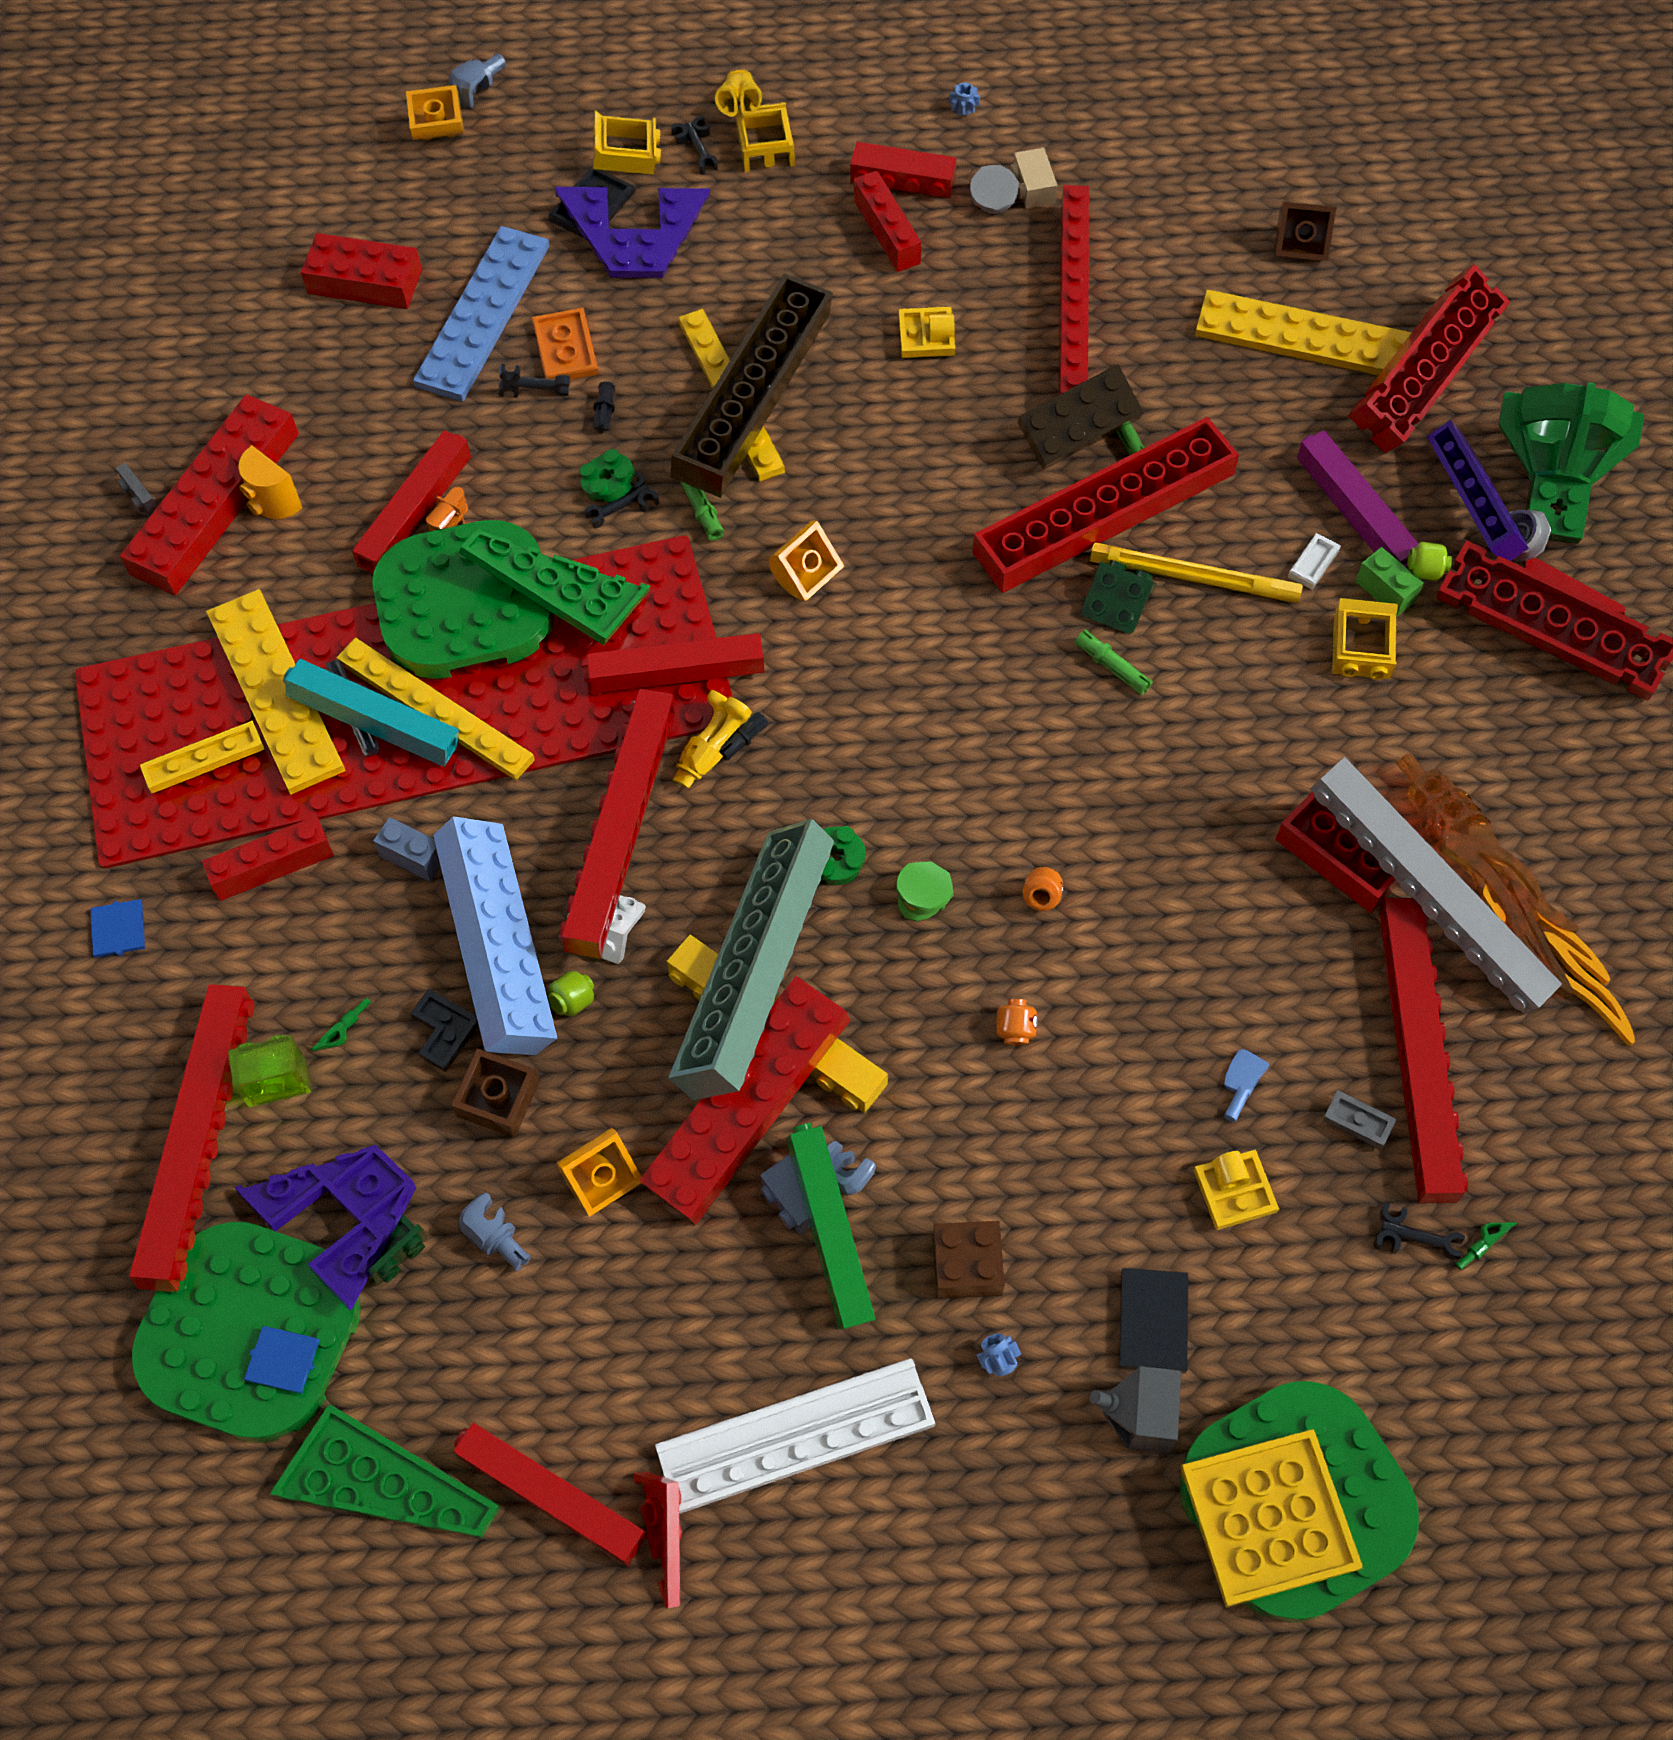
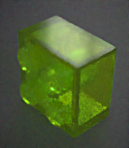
M276 1035L271 1037L269 1041L257 1044L244 1043L236 1049L228 1050L233 1086L249 1108L312 1092L306 1058L292 1035Z

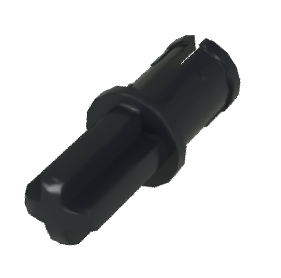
M608 381L599 383L597 401L593 404L595 410L593 427L599 433L609 430L611 414L615 410V405L613 404L615 385Z
M756 712L742 724L719 750L721 754H724L722 758L729 761L745 745L749 746L751 744L750 740L768 725L766 717L760 712Z

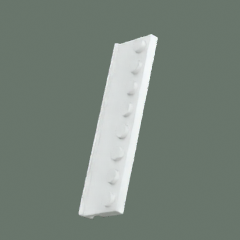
M910 1358L655 1445L665 1478L679 1482L681 1492L679 1514L935 1427V1421L917 1375L914 1361Z

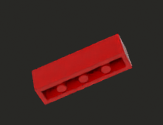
M856 142L850 163V183H854V178L878 171L888 189L950 198L956 176L957 157Z
M878 171L854 178V202L896 271L900 272L920 265L922 242Z
M315 816L202 860L212 889L219 900L222 901L331 858L334 854L318 816Z

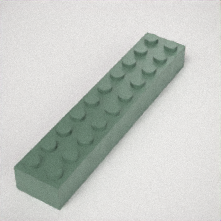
M813 819L767 833L668 1077L670 1081L692 1100L740 1091L744 1083V1077L754 1057L760 1035L764 1031L765 1022L774 1004L780 983L784 978L789 959L793 955L794 946L799 933L802 931L805 917L812 905L813 896L821 881L823 870L830 858V852L834 844V840Z

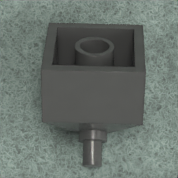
M1140 1366L1111 1391L1101 1392L1094 1390L1090 1394L1091 1403L1100 1407L1105 1418L1128 1449L1169 1454L1178 1440L1181 1371Z

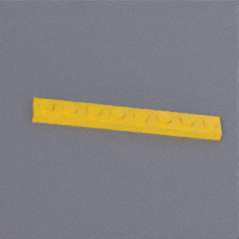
M700 309L680 316L679 324L713 389L730 360L705 311ZM763 426L746 455L759 481L785 473V466Z
M355 638L337 656V660L341 661L343 667L393 700L459 729L458 743L515 781L534 762L535 758L531 752L359 639Z

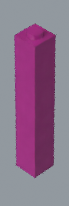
M1325 431L1305 437L1300 444L1297 455L1299 462L1374 553L1383 547L1407 568L1409 551L1412 547L1415 548L1418 542Z

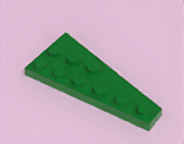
M478 529L460 547L459 554L602 645L606 644L650 589V585L641 583L638 586L626 582L625 577L619 575L611 577L599 573L595 567L555 554L553 558L538 553L539 549L530 546L528 549L512 545L509 539Z
M330 1404L270 1492V1495L273 1497L481 1539L500 1510V1506Z

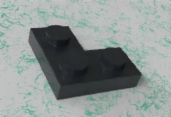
M430 989L425 992L410 1013L413 1019L434 1030L418 1052L420 1058L444 1072L449 1069L479 1026L476 1015Z

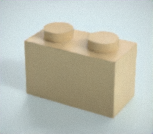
M1039 148L1014 153V164L1010 165V171L1019 182L1017 196L1023 200L1025 208L1029 209L1055 204L1057 183L1045 149Z

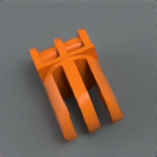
M454 487L444 499L437 496L438 505L426 518L429 532L454 527L458 523L465 524L463 516L468 511V505L464 496V490L461 487Z

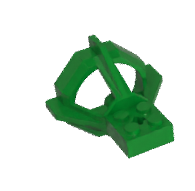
M1587 382L1584 386L1559 383L1526 387L1521 393L1505 392L1502 398L1498 426L1529 476L1530 485L1525 510H1535L1545 514L1551 527L1548 540L1578 544L1583 539L1592 485L1640 446L1644 414L1634 412V405L1611 390L1595 388V383ZM1558 505L1562 511L1559 515H1556L1555 510L1551 509V507Z

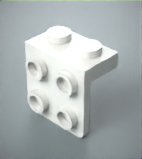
M620 895L601 958L620 964L624 958L627 935L644 914L645 904L636 901L634 898Z

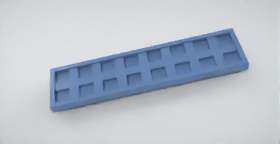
M500 227L413 380L415 388L464 402L549 249L548 239L508 227Z

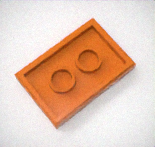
M584 308L532 317L546 379H554L558 375H568L570 380L599 375Z

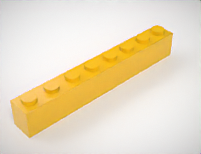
M689 935L667 960L669 977L681 987L686 985L693 990L694 996L700 1001L718 954L692 935ZM777 995L775 996L774 1003L779 998ZM838 1038L810 1074L816 1078V1082L821 1088L827 1092L833 1090L841 1096V1100L846 1106L853 1110L858 1108L866 1113L888 1084V1074Z

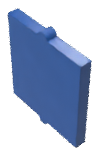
M141 899L121 903L114 901L110 905L90 908L92 946L95 958L114 954L122 956L125 952L145 949L143 905Z
M263 1326L255 1349L250 1351L252 1358L244 1380L302 1394L309 1371L314 1369L312 1363L320 1340Z

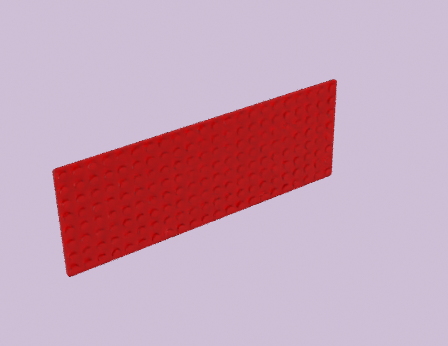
M682 535L573 559V561L597 568L599 573L611 577L619 575L625 577L626 582L638 586L641 583L650 585L647 595L605 645L600 644L555 615L554 626L550 636L546 635L539 643L540 648L520 661L508 664L506 657L451 669V677L439 679L415 676L414 671L405 667L403 669L531 752L535 760L524 773L614 753L617 746H622L623 725L625 722L629 723L630 703L632 699L636 700L639 689L674 694L675 714L667 740L701 733L708 726L714 714V709L707 700L709 692L715 690L727 699L729 696L733 697L728 677L592 694L591 684L585 683L583 666L588 665L587 654L716 638L693 551L687 536ZM376 603L277 624L295 664L299 659H302L326 670V664L329 661L337 660V656L355 638L394 662L387 651L381 633ZM218 637L80 667L75 671L98 862L104 869L286 828L318 816V819L321 820L509 777L460 743H458V747L445 767L376 736L379 753L366 757L351 725L318 711L346 771L294 794H290ZM344 667L349 681L390 698ZM253 721L265 750L153 794L150 792L140 764Z

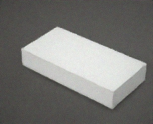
M1316 533L1290 570L1288 578L1313 590L1338 554L1341 545Z

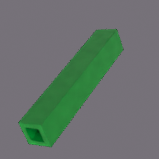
M806 1123L793 1127L794 1133L787 1136L786 1141L838 1329H846L876 1320L822 1126L813 1128L811 1123Z

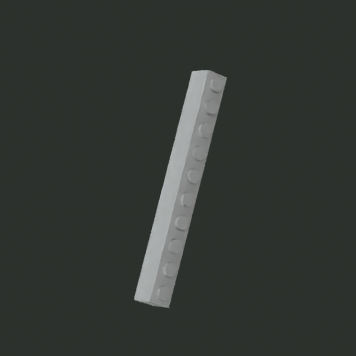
M1346 757L1341 759L1310 788L1316 800L1321 805L1326 806L1336 816L1337 822L1357 838L1358 844L1378 860L1380 867L1398 881L1401 889L1418 902L1425 915L1438 923L1444 930L1446 937L1458 944L1465 952L1468 960L1478 965L1487 975L1489 982L1499 988L1509 998L1511 1005L1515 1009L1521 1011L1524 1015L1538 1009L1562 985L1548 968Z

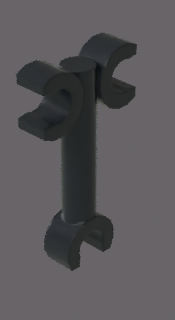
M704 116L696 117L692 123H676L671 126L672 136L675 135L677 145L686 143L689 138L699 157V171L702 175L706 174L705 166L707 165L713 166L715 171L718 170L717 158L713 155H708L700 137L710 135L709 126H705Z
M505 364L500 366V379L502 380L499 383L500 397H503L505 391H512L514 398H517L519 396V387L554 390L557 395H569L570 376L558 375L554 379L521 377L519 365H516L515 370L512 372L505 370Z
M638 471L636 473L638 482L631 483L632 488L623 497L609 502L602 507L598 505L586 507L584 511L587 519L597 516L592 519L594 529L604 524L606 516L637 500L639 508L643 512L647 511L645 503L647 500H652L656 506L659 505L658 494L648 488L645 484L644 475Z
M1385 1203L1380 1210V1218L1383 1223L1381 1232L1374 1241L1375 1249L1379 1250L1383 1240L1388 1239L1393 1244L1392 1254H1396L1401 1247V1238L1442 1249L1444 1255L1452 1260H1458L1462 1256L1461 1251L1454 1250L1450 1245V1242L1462 1244L1465 1236L1461 1233L1454 1232L1445 1237L1401 1225L1407 1217V1209L1404 1207L1399 1211L1397 1218L1389 1214V1203Z

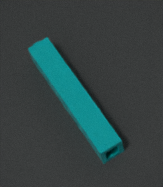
M299 659L295 666L288 668L284 675L283 683H285L286 697L445 767L458 747L459 729L305 660Z

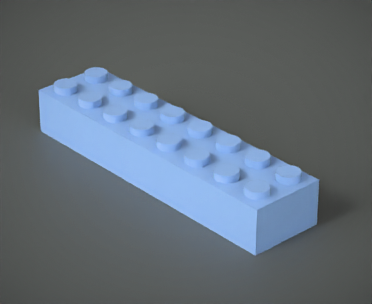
M453 816L433 836L484 1049L486 1052L537 1055L557 1039V1034L503 824Z

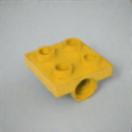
M951 307L899 309L898 318L902 358L955 356L954 315Z
M1256 1149L1241 1154L1239 1151L1227 1152L1216 1157L1210 1163L1194 1168V1174L1216 1230L1278 1212L1279 1207Z

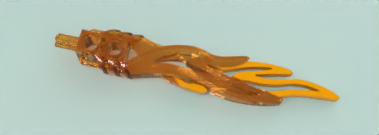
M1411 753L1403 755L1401 759L1396 761V764L1411 782L1406 796L1408 803L1419 815L1420 827L1424 830L1427 825L1429 828L1428 836L1432 842L1435 837L1438 839L1437 847L1439 851L1460 865L1472 876L1482 901L1562 983L1555 992L1564 999H1568L1572 993L1582 999L1607 1022L1626 1045L1632 1046L1635 1038L1631 1025L1617 1000L1602 985H1607L1610 977L1595 954L1576 935L1578 927L1546 901L1537 880L1529 869L1499 846L1490 827V820L1481 813V809L1472 801V798L1466 791L1455 787L1450 779L1442 775L1437 767L1426 773ZM1426 790L1432 791L1435 795L1429 794ZM1444 813L1450 814L1453 818L1447 817ZM1468 826V835L1456 832ZM1492 867H1494L1509 882L1507 885V889L1503 885L1499 876L1492 869ZM1537 922L1553 933L1541 931ZM1553 953L1556 955V957L1559 959V961L1564 965V967H1565L1575 978H1577L1581 983H1583V984H1584L1585 986H1587L1589 989L1593 990V991L1608 1005V1007H1607L1605 1004H1603V1003H1602L1595 995H1593L1590 991H1588V990H1587L1586 988H1584L1582 985H1580L1579 983H1577L1576 981H1574L1572 978H1570V977L1562 970L1561 966L1558 964V962H1557L1556 958L1554 957ZM1576 961H1577L1580 965H1582L1587 971H1589L1593 976H1595L1602 984H1600V983H1599L1598 981H1596L1593 977H1591L1588 973H1586V972L1576 963Z

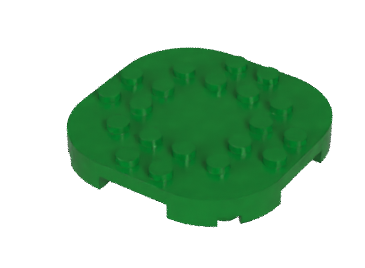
M483 520L417 534L398 542L387 550L375 567L372 584L381 633L391 659L401 668L405 667L414 671L415 676L439 679L451 677V669L505 657L508 664L520 661L540 648L539 643L546 635L550 636L552 632L555 614L459 554L462 544L476 529L509 539L512 545L528 549L530 546L539 549L536 540L530 533L509 522Z
M228 1222L209 1227L195 1235L194 1246L191 1250H188L186 1257L187 1274L184 1281H180L178 1292L156 1291L135 1335L132 1349V1366L135 1378L147 1398L174 1417L178 1416L244 1442L267 1443L277 1441L279 1437L287 1435L294 1430L299 1431L306 1426L323 1406L327 1398L324 1393L351 1334L355 1335L358 1328L361 1312L360 1296L349 1311L311 1271L308 1263L325 1251V1249L246 1222ZM263 1326L320 1340L312 1363L314 1369L309 1371L302 1394L244 1380L252 1358L250 1351L255 1349Z
M1295 1381L1277 1386L1216 1421L1197 1437L1187 1452L1183 1463L1184 1465L1314 1429L1363 1568L1355 1572L1244 1602L1247 1607L1262 1616L1266 1615L1287 1623H1298L1316 1619L1395 1571L1406 1560L1413 1549L1419 1528V1510L1412 1486L1362 1409L1341 1391L1331 1386L1311 1381ZM1181 1472L1180 1495L1182 1504L1190 1523L1194 1522L1202 1535Z

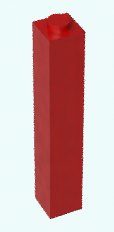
M445 430L441 433L353 548L352 553L357 567L373 574L378 561L387 550L415 533L437 504V496H443L471 458L468 442L463 436L452 434Z
M760 633L587 654L588 665L583 666L584 681L591 684L592 694L765 673Z
M474 1422L469 1429L464 1428L457 1436L454 1443L456 1448L453 1452L460 1460L628 1567L647 1537L644 1530Z

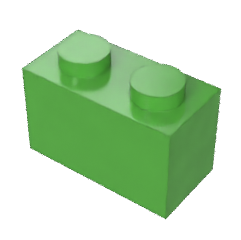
M1383 547L1362 562L1355 581L1378 602L1398 604L1396 617L1417 601L1424 584Z

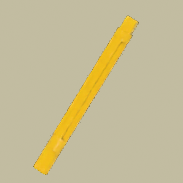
M1096 542L1093 544L1090 562L1109 564L1110 560H1114L1126 565L1127 569L1140 570L1299 604L1303 584L1172 559Z

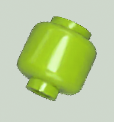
M1420 542L1415 548L1412 547L1407 559V569L1411 570L1419 579L1429 581L1440 580L1444 573L1449 572L1452 564V556H1447V548L1444 545L1429 542Z
M576 971L566 972L550 984L547 996L549 1005L559 1015L568 1017L577 1015L591 1005L594 1000L593 981L586 974L582 975Z

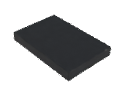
M593 166L574 186L607 187L609 222L635 193L634 185L603 170L593 169ZM561 201L548 215L549 221L584 238L577 229L576 222L569 217L568 210Z
M1122 1268L1119 1369L1136 1370L1138 1367L1144 1366L1177 1370L1186 1374L1188 1358V1273Z

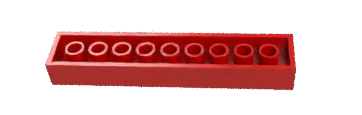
M1207 416L974 533L972 553L999 590L1004 593L1092 548L1094 542L1102 543L1233 476L1239 454Z

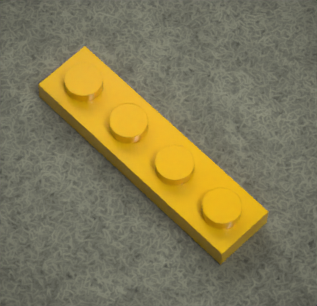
M250 721L140 764L147 786L153 794L265 749L253 721Z

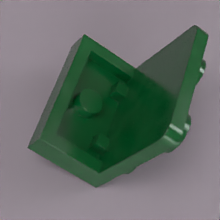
M1110 560L1109 564L1100 562L1081 613L1084 617L1131 634L1135 631L1149 594L1154 593L1157 583L1151 581L1153 575L1140 570H1136L1135 574L1125 571L1126 565L1117 561Z
M402 1214L381 1256L368 1271L369 1277L377 1285L382 1281L385 1283L390 1282L400 1272L401 1269L398 1266L408 1257L410 1260L414 1259L425 1248L423 1243L427 1240L423 1228L419 1224L415 1226Z

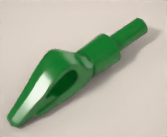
M365 998L352 1011L349 1009L340 1021L329 1029L311 1050L314 1052L343 1045L347 1038L346 1030L359 1020L357 1016L371 1004V1001ZM340 1035L337 1041L330 1043V1040Z
M1494 1222L1482 1225L1480 1228L1481 1240H1478L1468 1248V1253L1455 1264L1456 1267L1462 1270L1472 1260H1479L1493 1244L1503 1237L1510 1228L1517 1225V1223ZM1488 1228H1499L1497 1233L1492 1235L1487 1231Z

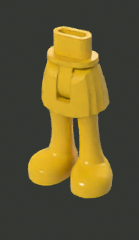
M715 690L709 692L707 700L714 709L713 717L708 726L697 737H691L684 748L679 763L676 765L678 771L672 779L675 783L689 789L695 779L700 780L702 775H705L720 761L723 755L719 750L723 744L752 714V711L739 700L730 696L727 699Z

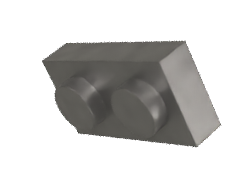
M126 463L116 467L121 478L117 480V483L125 495L131 493L133 496L131 501L139 513L145 511L150 517L157 508L153 497Z
M1337 1090L1322 1121L1382 1150L1396 1119Z

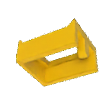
M786 103L762 105L749 116H744L741 108H738L736 123L745 172H750L749 157L763 155L765 166L773 167L775 164L774 154L785 152L788 154L790 167L795 166V152ZM782 125L785 140L748 144L746 129Z
M595 110L592 131L594 135L593 150H595L593 169L654 175L655 164H660L661 148H656V145L660 143V129H656V118H653V121L602 116ZM606 136L646 140L647 150L607 147Z
M1340 598L1334 614L1332 674H1341L1345 677H1370L1374 680L1391 678L1396 667V614L1398 604ZM1346 616L1358 617L1360 624H1368L1371 618L1384 619L1385 655L1345 651Z

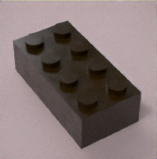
M1116 364L1022 414L1019 417L1018 424L1042 470H1045L1139 420L1144 411L1119 364Z

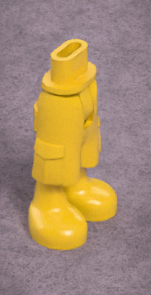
M746 70L731 71L723 85L715 93L716 106L722 113L730 117L736 116L739 102L743 115L749 116L758 110L762 101L760 88L753 81L751 73Z

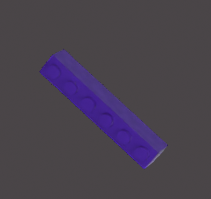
M1451 420L1429 434L1427 437L1489 549L1496 556L1499 555L1509 561L1528 550L1527 543L1464 434Z

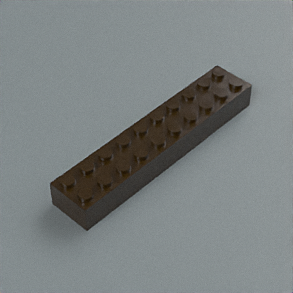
M784 273L673 452L671 458V478L719 498L722 497L829 317L833 292Z

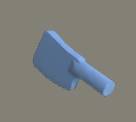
M1245 1049L1238 1050L1230 1063L1225 1077V1088L1235 1092L1224 1115L1225 1119L1230 1122H1236L1247 1098L1250 1097L1254 1087L1269 1068L1268 1062Z

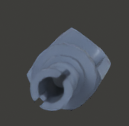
M495 53L484 63L477 59L469 60L451 71L448 81L449 86H457L461 107L473 108V93H476L478 86L483 89L490 88L493 84L492 76L506 67V64H504L506 62L500 54Z
M834 1141L827 1145L840 1193L847 1196L857 1194L874 1175L876 1165L870 1159L865 1158L856 1169L844 1171L846 1166L855 1162V1155L853 1151L841 1153L843 1145Z
M483 1193L463 1209L459 1217V1228L482 1252H485L487 1255L499 1252L517 1272L522 1269L521 1264L525 1266L529 1262L531 1256L512 1238L516 1228L511 1222L504 1224L505 1213L502 1208L498 1209L494 1219H485V1213L493 1202L488 1193Z

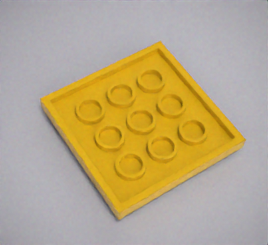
M1314 1429L1187 1463L1180 1467L1226 1607L1348 1574L1363 1568Z

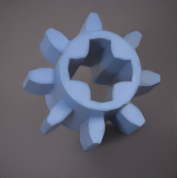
M970 83L955 85L954 92H949V103L952 104L951 110L956 111L960 115L974 113L975 106H980V95L977 94L978 88L973 87Z
M996 1333L982 1341L981 1347L983 1352L977 1354V1358L982 1368L986 1369L988 1374L994 1372L996 1376H1004L1011 1373L1017 1367L1015 1357L1020 1356L1021 1352L1016 1341H1012L1009 1335L1004 1337L1003 1334Z

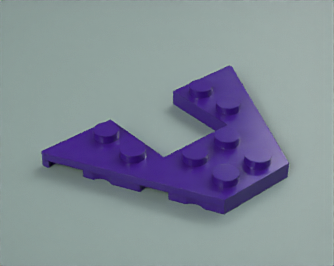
M555 187V196L560 198L568 210L569 217L576 222L577 229L584 239L589 241L594 249V254L604 264L605 270L611 278H663L668 270L669 263L675 258L677 249L682 241L686 239L691 230L692 223L698 218L699 211L706 199H709L710 189L658 188L660 229H609L607 187Z
M376 1145L362 1148L356 1153L336 1156V1161L315 1167V1164L312 1163L292 1169L285 1175L269 1176V1181L242 1188L241 1185L235 1187L238 1195L273 1231H277L326 1192L359 1223L308 1263L311 1271L349 1311L353 1308L370 1276L369 1269L381 1256L416 1190L414 1181Z

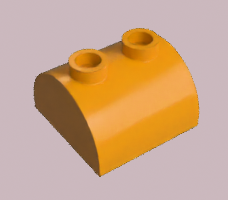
M456 85L406 91L409 124L413 140H430L435 137H454L458 134H464Z
M250 446L242 454L239 461V472L244 482L239 488L250 499L246 503L247 507L256 516L262 515L270 519H284L296 514L303 507L290 474L255 447Z
M810 521L769 557V567L776 580L789 594L802 601H807L844 567L818 521Z
M612 1127L556 1163L568 1187L589 1217L641 1184L639 1181L641 1175L618 1133Z

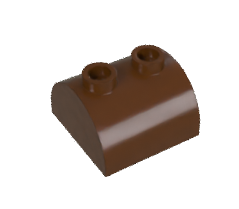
M1283 201L1277 223L1275 256L1328 261L1337 207Z

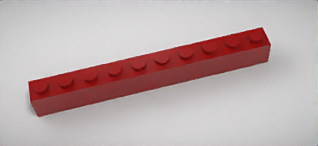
M1063 185L1060 229L1058 395L1088 380L1089 186Z
M639 689L636 700H631L629 707L630 721L629 723L625 722L623 725L622 746H617L614 755V763L616 765L614 770H610L607 776L606 785L608 791L606 795H601L599 802V812L601 813L599 819H594L592 823V842L585 846L583 853L585 864L583 870L578 869L575 879V887L577 889L575 895H570L568 899L567 913L569 915L567 921H562L560 925L559 939L563 941L564 952L599 959L602 957L674 718V694Z
M1385 898L1378 912L1418 1204L1457 1203L1468 1190V1178L1461 1168L1463 1145L1457 1141L1456 1131L1459 1128V1117L1452 1107L1454 1084L1448 1080L1447 1071L1450 1068V1056L1448 1052H1444L1443 1046L1446 1029L1444 1023L1440 1022L1439 1019L1441 996L1435 991L1434 984L1437 981V969L1435 965L1431 964L1430 957L1433 952V941L1431 937H1427L1426 930L1429 917L1425 915L1422 907L1414 898Z
M208 984L129 1275L138 1289L178 1292L180 1281H184L186 1277V1257L188 1250H191L194 1246L196 1219H200L202 1215L203 1202L201 1199L203 1191L210 1184L211 1173L209 1168L211 1160L217 1156L218 1133L225 1126V1105L232 1098L233 1085L231 1082L233 1074L239 1070L240 1047L245 1045L247 1040V1020L254 1013V1000L250 998L246 987Z

